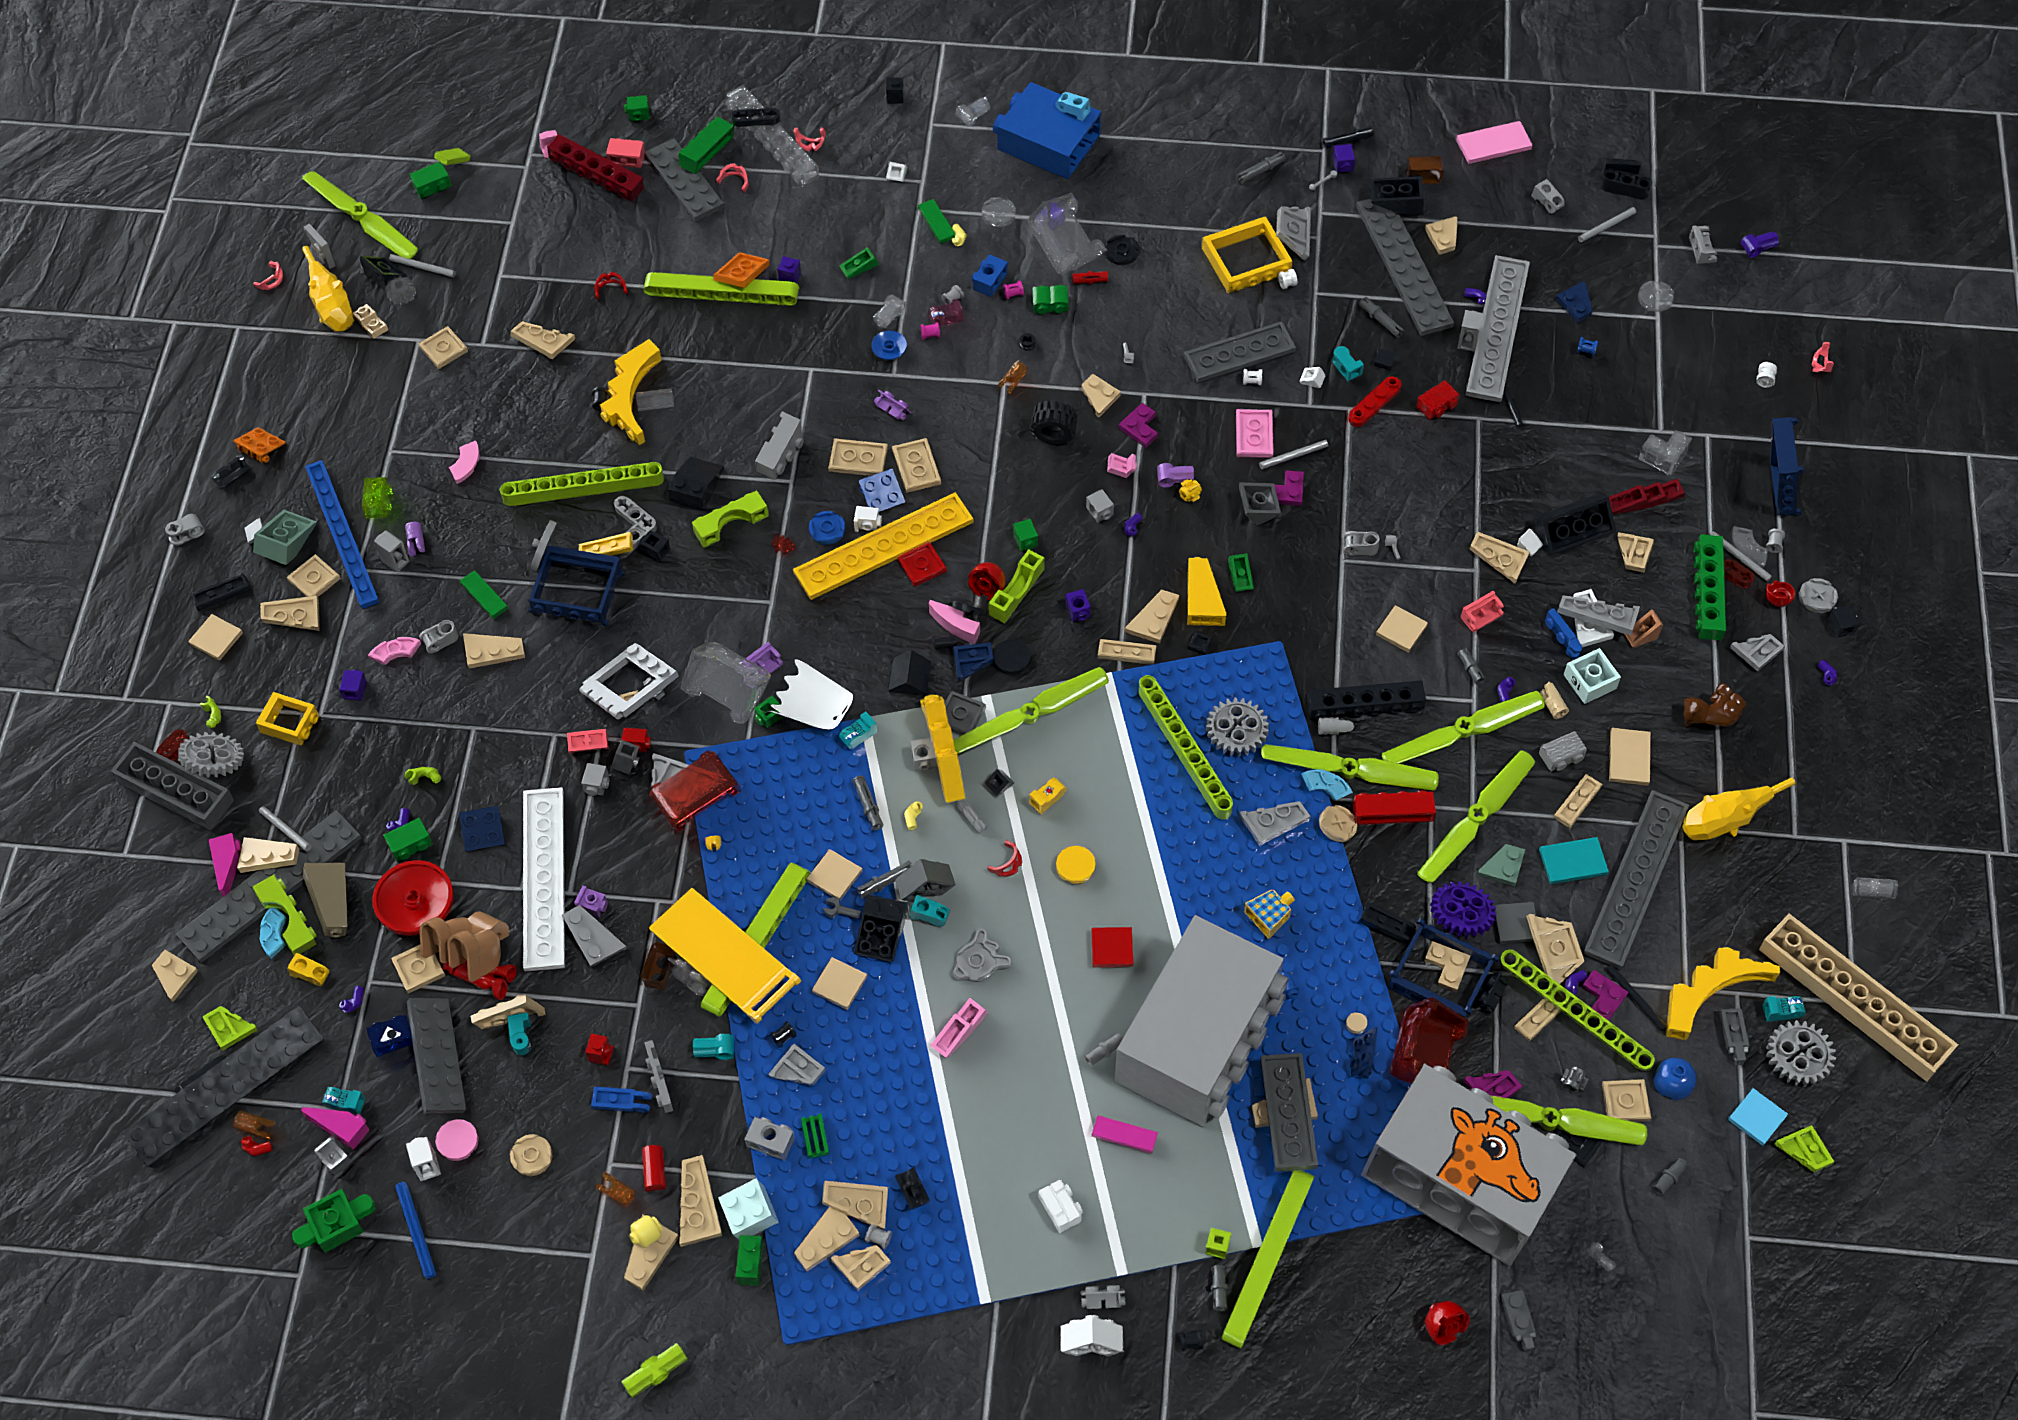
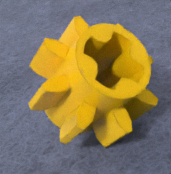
M1187 479L1180 483L1182 487L1179 489V494L1184 501L1195 502L1200 498L1199 494H1201L1202 489L1196 480Z

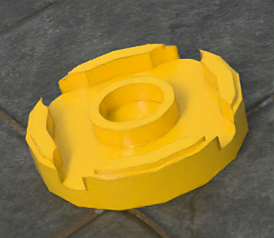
M1081 846L1065 848L1060 852L1056 861L1057 873L1061 879L1067 880L1072 884L1084 883L1089 880L1096 867L1095 858L1091 851Z

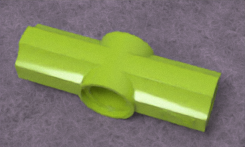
M676 1343L659 1356L648 1358L643 1362L639 1370L621 1382L630 1396L634 1398L651 1385L655 1386L663 1382L672 1370L688 1359Z

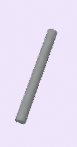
M1632 207L1578 236L1579 242L1582 243L1636 214V209Z
M392 254L389 257V261L449 277L455 276L454 270Z
M1326 440L1268 459L1259 463L1260 468L1265 469L1328 447V443Z
M1712 531V532L1710 533V535L1719 536V535H1718L1716 532H1714V531ZM1723 539V548L1765 581L1768 582L1772 578L1768 572Z
M262 806L259 809V813L305 851L311 849L312 846L266 807Z

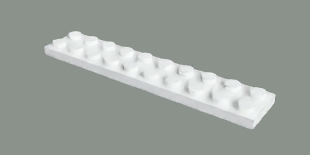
M563 788L523 791L524 971L565 968V921L562 917V914L565 913Z

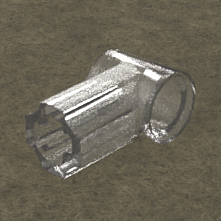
M981 97L968 106L965 104L961 105L956 110L955 115L969 127L976 122L979 116L990 110V104L985 97Z
M890 294L886 298L884 306L875 314L874 321L881 328L886 327L897 315L901 316L905 312L907 302Z

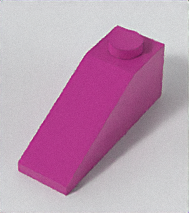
M232 833L209 839L218 889L223 897L231 890L238 867L239 851L242 848L240 840H236Z
M308 1107L301 1109L306 1119L352 1150L369 1131L365 1124L367 1121L359 1114L354 1116L350 1112Z

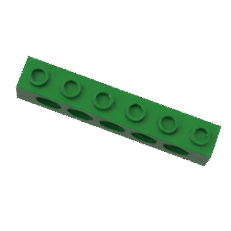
M1700 534L1698 541L1694 543V552L1697 553V557L1694 560V568H1697L1694 582L1697 584L1695 599H1698V604H1696L1695 615H1698L1696 631H1699V639L1722 641L1726 632L1723 536Z

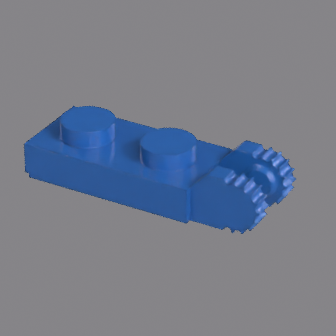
M1554 608L1549 610L1545 618L1546 626L1556 634L1558 642L1567 648L1566 654L1570 658H1579L1582 646L1576 635Z
M594 1087L591 1108L647 1113L650 1110V1106L635 1103V1098L638 1100H651L652 1094L635 1091V1089Z

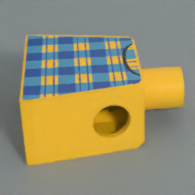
M1270 890L1246 902L1244 913L1270 939L1290 918L1291 908L1289 905L1295 900L1289 892L1280 897L1274 890Z

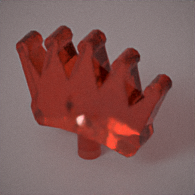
M776 534L771 543L772 547L776 548L774 550L775 553L781 551L785 555L795 549L793 541L788 542L790 538L784 539V535L778 538L779 535Z

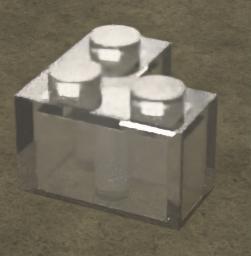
M1675 430L1668 442L1651 434L1642 446L1639 459L1672 475L1687 453L1692 438Z

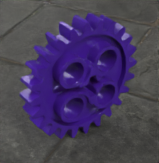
M1451 881L1449 886L1443 884L1442 888L1438 887L1437 892H1434L1430 911L1434 913L1433 918L1438 919L1437 925L1444 924L1443 930L1449 928L1450 934L1456 931L1458 937L1461 936V933H1464L1466 938H1468L1470 933L1476 937L1477 933L1483 935L1484 931H1489L1490 926L1494 923L1496 917V907L1492 906L1494 900H1488L1489 894H1482L1484 889L1476 890L1477 885L1469 887V882H1467L1464 886L1461 881H1458V884L1455 885Z

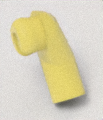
M955 224L952 230L956 235L955 238H952V242L955 246H961L964 244L967 235L959 224Z
M918 801L912 803L904 813L908 830H915L917 828L915 819L923 809V805Z

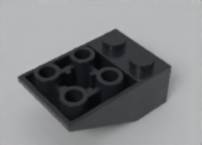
M867 894L854 954L894 962L905 925L909 902Z

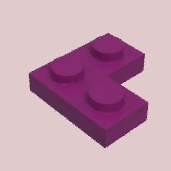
M1141 403L1119 424V429L1146 448L1158 437V432L1147 425L1156 416V412L1144 403Z
M1286 470L1284 485H1274L1279 504L1302 506L1304 472Z
M1596 970L1592 971L1582 986L1583 989L1598 998L1592 1009L1608 1021L1629 993Z

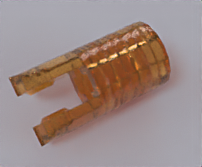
M1014 362L998 385L1000 387L1004 386L1006 380L1012 383L1007 393L1011 394L1028 372V368L1022 362Z
M239 1111L234 1119L233 1127L265 1139H270L271 1134L261 1131L259 1128L261 1124L274 1127L275 1121Z
M604 1171L602 1177L611 1182L612 1185L608 1189L605 1185L598 1183L595 1188L624 1207H627L633 1201L636 1191Z

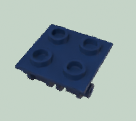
M498 806L459 813L465 851L505 844L501 825V813Z
M1374 1027L1354 1040V1054L1350 1063V1077L1361 1074V1078L1367 1079L1371 1075L1378 1027Z

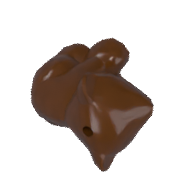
M1721 683L1711 695L1710 699L1713 703L1711 705L1695 697L1684 700L1685 726L1700 723L1723 727L1731 726L1739 720L1743 709L1746 707V703L1739 694L1733 693L1730 687Z

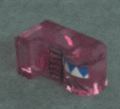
M959 298L953 299L950 304L933 306L928 310L932 325L935 322H938L939 326L963 321V309Z

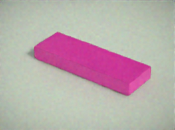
M1097 1115L1092 1132V1137L1151 1154L1153 1153L1158 1136L1156 1131Z

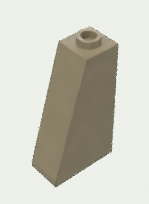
M304 863L303 878L324 935L333 938L346 936L345 863Z

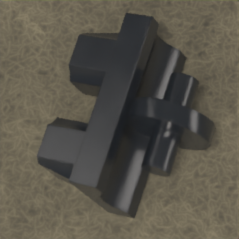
M915 1167L895 1175L910 1211L930 1202Z

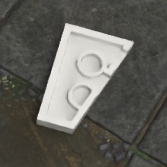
M1592 589L1573 595V597L1588 599L1592 603L1597 602ZM1575 618L1577 639L1582 647L1613 639L1614 633L1611 629Z

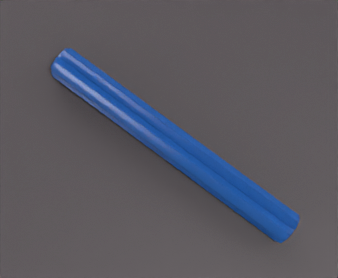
M406 1182L396 1184L395 1188L424 1277L431 1279L436 1276V1271Z

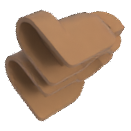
M480 911L475 912L468 919L460 917L444 921L439 917H434L423 922L420 926L421 956L426 959L439 952L440 962L446 963L449 961L451 968H455L467 961L468 979L474 982L498 966L501 957L500 940L509 936V927L505 922Z

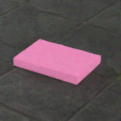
M1236 409L1237 457L1273 458L1272 410Z

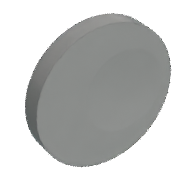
M550 520L541 540L534 539L532 546L537 547L530 570L538 572L547 547L554 536L557 522Z

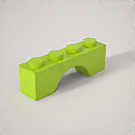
M756 490L736 501H731L724 507L713 510L703 517H698L692 522L693 531L705 548L720 540L721 529L728 522L740 519L754 524L769 516L768 508Z
M1028 549L1019 561L1015 575L1009 585L1002 591L998 590L989 602L990 616L1006 623L1044 571V557Z
M273 874L252 886L265 909L277 908L288 914L289 925L283 933V938L294 956L296 953L301 954L317 945L314 940L317 935L311 926L307 928L304 922L307 920L302 911H296L294 906L297 904L291 894L286 895L284 890L287 888L281 878L277 880Z

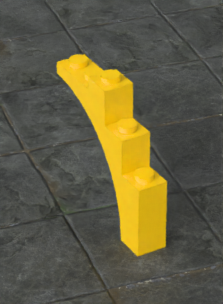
M650 339L615 360V372L618 376L607 382L610 399L600 404L602 419L605 422L608 421L612 426L618 424L620 429H625L628 437L632 441L635 440L638 445L644 443L645 439L642 429L632 414L633 398L642 378L651 368L662 361L660 350Z
M938 695L925 696L924 699L920 700V704L932 740L944 799L946 803L966 799L958 755L954 748L944 699Z
M1728 947L1719 948L1714 958V969L1705 965L1696 966L1692 974L1691 987L1686 984L1673 985L1669 997L1666 1037L1687 1040L1691 1033L1693 1018L1697 1010L1715 992L1729 985L1745 981L1761 980L1775 982L1780 973V966L1770 962H1755L1748 958L1739 959L1740 951H1735Z

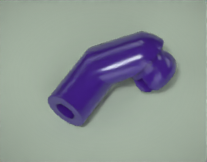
M1465 288L1464 297L1478 298V304L1485 305L1487 294L1479 289Z
M1139 513L1134 514L1124 523L1127 536L1133 537L1136 535V524L1143 520Z

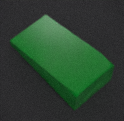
M867 247L839 267L847 279L876 267L879 263Z
M1248 554L1229 556L1228 563L1235 592L1254 590Z

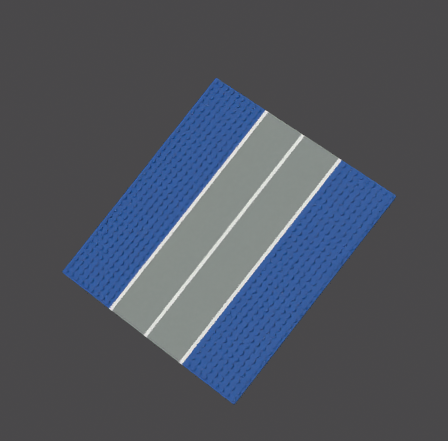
M1277 641L1106 673L1109 679L1108 684L1054 713L1039 716L1038 721L1033 724L1023 723L1016 729L962 753H957L965 798L970 803L969 806H972L980 815V819H983L987 824V828L981 833L975 829V825H972L965 817L964 812H961L958 808V803L961 800L946 803L938 767L925 771L915 770L910 741L931 738L921 707L871 716L877 723L878 732L853 749H849L839 738V735L843 729L851 726L858 719L840 722L833 729L811 727L685 751L686 764L715 773L719 777L715 783L695 798L692 803L709 902L744 932H746L791 862L809 870L811 874L828 850L831 849L862 868V873L840 900L842 906L861 911L860 919L843 914L836 915L834 919L827 917L823 908H835V906L827 904V899L832 898V896L806 882L764 948L792 973H795L801 979V983L793 986L761 1017L762 1020L758 1024L732 1001L727 1007L731 1034L734 1036V1052L747 1130H749L754 1117L759 1119L767 1118L775 1125L790 1127L795 1137L785 1161L751 1149L755 1177L764 1185L779 1222L764 1231L782 1338L785 1345L1214 1258L1215 1256L1205 1254L1211 1228L1232 1233L1227 1255L1260 1248L1293 1171L1275 1172L1269 1126L1255 1128L1252 1105L1265 1099L1260 1061L1263 1055L1302 1053L1306 1079L1310 1078L1318 1115L1316 1120H1312L1318 1169L1303 1170L1315 1177L1287 1242L1424 1214L1361 1176L1376 1142L1415 1078L1369 927L1359 922L1363 913V907L1343 842H1336L1328 838L1319 825L1320 814L1326 807L1332 806L1329 795L1321 790L1309 791L1301 773L1315 769L1264 759L1261 756L1262 747L1259 748L1257 746L1256 752L1249 750V754L1246 755L1243 751L1241 756L1234 752L1231 756L1229 750L1226 753H1223L1222 747L1217 750V743L1211 744V738L1207 737L1206 721L1209 718V712H1213V707H1219L1220 701L1226 704L1227 699L1230 702H1234V698H1237V701L1241 702L1242 698H1244L1246 704L1250 700L1252 701L1251 706L1258 704V711L1264 710L1263 716H1267L1269 732L1268 736H1266V742H1262V746L1268 744L1315 751L1282 642ZM1150 675L1156 679L1232 798V814L1228 819L1222 820L1215 816L1139 695V680L1141 677ZM1065 681L972 698L986 704V709L976 728L1005 712L1021 708L1026 703H1033V699L1041 692ZM952 731L953 740L962 736V734ZM996 769L1003 770L1014 782L1009 789L999 796H996L985 784L986 780ZM857 776H864L872 799L879 808V815L884 824L879 830H872L868 817L864 815V807L852 782ZM1056 777L1067 790L1056 803L1041 815L1029 804V794L1034 790L1037 791L1050 779ZM918 801L923 805V809L915 819L917 828L915 830H908L904 813L912 803ZM1300 801L1311 817L1309 821L1259 846L1240 818L1239 812L1256 811L1258 808L1269 809L1277 805ZM1220 806L1222 809L1227 808L1226 806ZM720 836L722 842L720 849L717 851L716 848H713V851L708 850L705 838ZM1005 840L1015 843L1023 861L1022 866L1018 867V872L1009 877L998 876L987 869L989 865L993 867L1002 866L1012 858L1014 850L1005 846ZM1081 846L1091 851L1095 858L1096 867L1089 880L1084 883L1072 884L1067 880L1061 879L1057 873L1056 861L1060 852L1065 848ZM920 859L949 864L956 885L943 895L927 893L923 896L939 902V904L950 909L945 926L939 927L921 919H917V921L910 919V911L914 902L905 901L909 902V907L894 962L854 954L866 897L864 899L860 897L861 894H858L857 887L872 881L873 877H879L908 860L911 862L910 866ZM1013 864L1010 867L1004 869L1003 872L1012 870ZM896 882L885 886L880 892L872 893L873 895L901 900ZM1270 890H1274L1280 897L1289 892L1295 900L1289 905L1291 908L1290 918L1268 939L1244 913L1245 903ZM1194 915L1284 958L1282 973L1290 971L1295 985L1299 987V995L1297 997L1288 999L1286 996L1277 1016H1269L1265 1025L1267 1028L1266 1035L1257 1051L1251 1048L1246 1059L1249 1064L1239 1084L1232 1082L1227 1093L1230 1099L1223 1114L1219 1119L1210 1115L1204 1127L1116 1083L1117 1049L1111 1052V1056L1108 1058L1104 1057L1094 1064L1093 1067H1090L1084 1059V1056L1096 1049L1099 1043L1106 1042L1116 1033L1124 1038ZM1132 927L1133 967L1093 968L1091 928ZM980 928L987 931V937L990 941L999 944V950L996 952L997 955L1009 956L1012 959L1011 967L998 969L985 980H958L953 975L959 950L975 938L976 931ZM832 957L867 974V979L848 1010L812 993L813 987ZM785 977L752 1010L757 1011L789 979ZM971 998L989 1013L972 1034L948 1058H945L930 1045L955 1013L958 1014L967 1000ZM1352 1013H1361L1367 1019L1366 1030L1361 1034H1353L1346 1027L1347 1018ZM787 1021L794 1028L797 1037L790 1038L783 1043V1047L779 1048L770 1037V1032L777 1031ZM1374 1027H1378L1371 1075L1367 1079L1361 1078V1074L1350 1077V1063L1354 1054V1040ZM793 1044L797 1045L826 1068V1071L813 1086L774 1079L768 1074ZM822 1114L830 1155L809 1159L801 1118ZM1097 1115L1158 1132L1153 1153H1147L1092 1137ZM819 1121L815 1122L819 1147L820 1151H824ZM807 1123L812 1153H815L816 1149L811 1123ZM770 1134L765 1139L772 1140L776 1136L774 1134ZM915 1167L930 1202L910 1211L895 1175ZM1058 1180H1061L1064 1185L1068 1184L1073 1194L1071 1196L1073 1202H1078L1083 1210L1081 1222L1061 1233L1056 1229L1038 1197L1039 1190L1050 1186ZM824 1181L888 1187L884 1230L886 1232L888 1230L892 1231L888 1247L882 1249L881 1245L871 1241L869 1243L865 1242L870 1225L847 1215L860 1236L806 1272L795 1257L794 1252L829 1208L822 1204ZM877 1245L889 1258L891 1264L857 1291L831 1261V1258L835 1255L839 1257L851 1254V1251L865 1250L867 1247Z

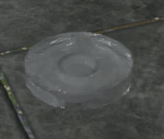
M1001 197L991 198L986 201L982 209L983 220L993 227H1004L1011 224L1016 215L1014 204L1010 200H1004Z
M1649 281L1640 287L1638 300L1647 310L1661 312L1672 305L1674 293L1670 286L1664 282Z

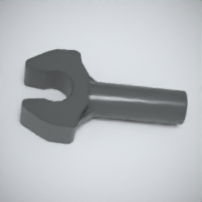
M836 897L827 899V904L835 906L834 909L823 908L825 915L832 919L838 914L860 919L861 911L842 906L839 898Z

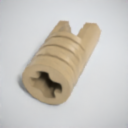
M1548 682L1544 686L1545 689L1540 691V694L1553 718H1562L1569 712V709L1554 684Z

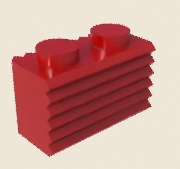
M1444 380L1418 397L1417 408L1429 420L1435 417L1439 418L1447 409H1453L1457 406L1460 394Z

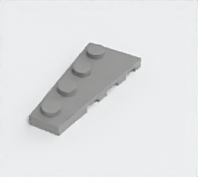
M1563 595L1557 613L1631 635L1640 606L1627 608L1624 607V604L1606 605L1605 601L1598 600L1592 603L1585 598Z

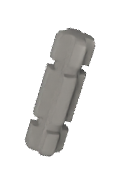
M966 799L961 800L958 803L960 811L964 812L965 817L972 825H975V829L978 832H983L987 828L985 821L980 819V815L972 806H969L970 803Z

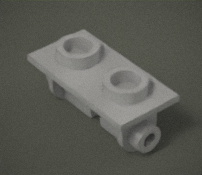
M1119 1285L1107 1286V1290H1098V1286L1085 1287V1291H1081V1295L1086 1296V1298L1081 1299L1082 1307H1086V1309L1102 1308L1101 1300H1105L1106 1308H1121V1305H1125V1296L1121 1297L1120 1293H1125V1290L1120 1289Z

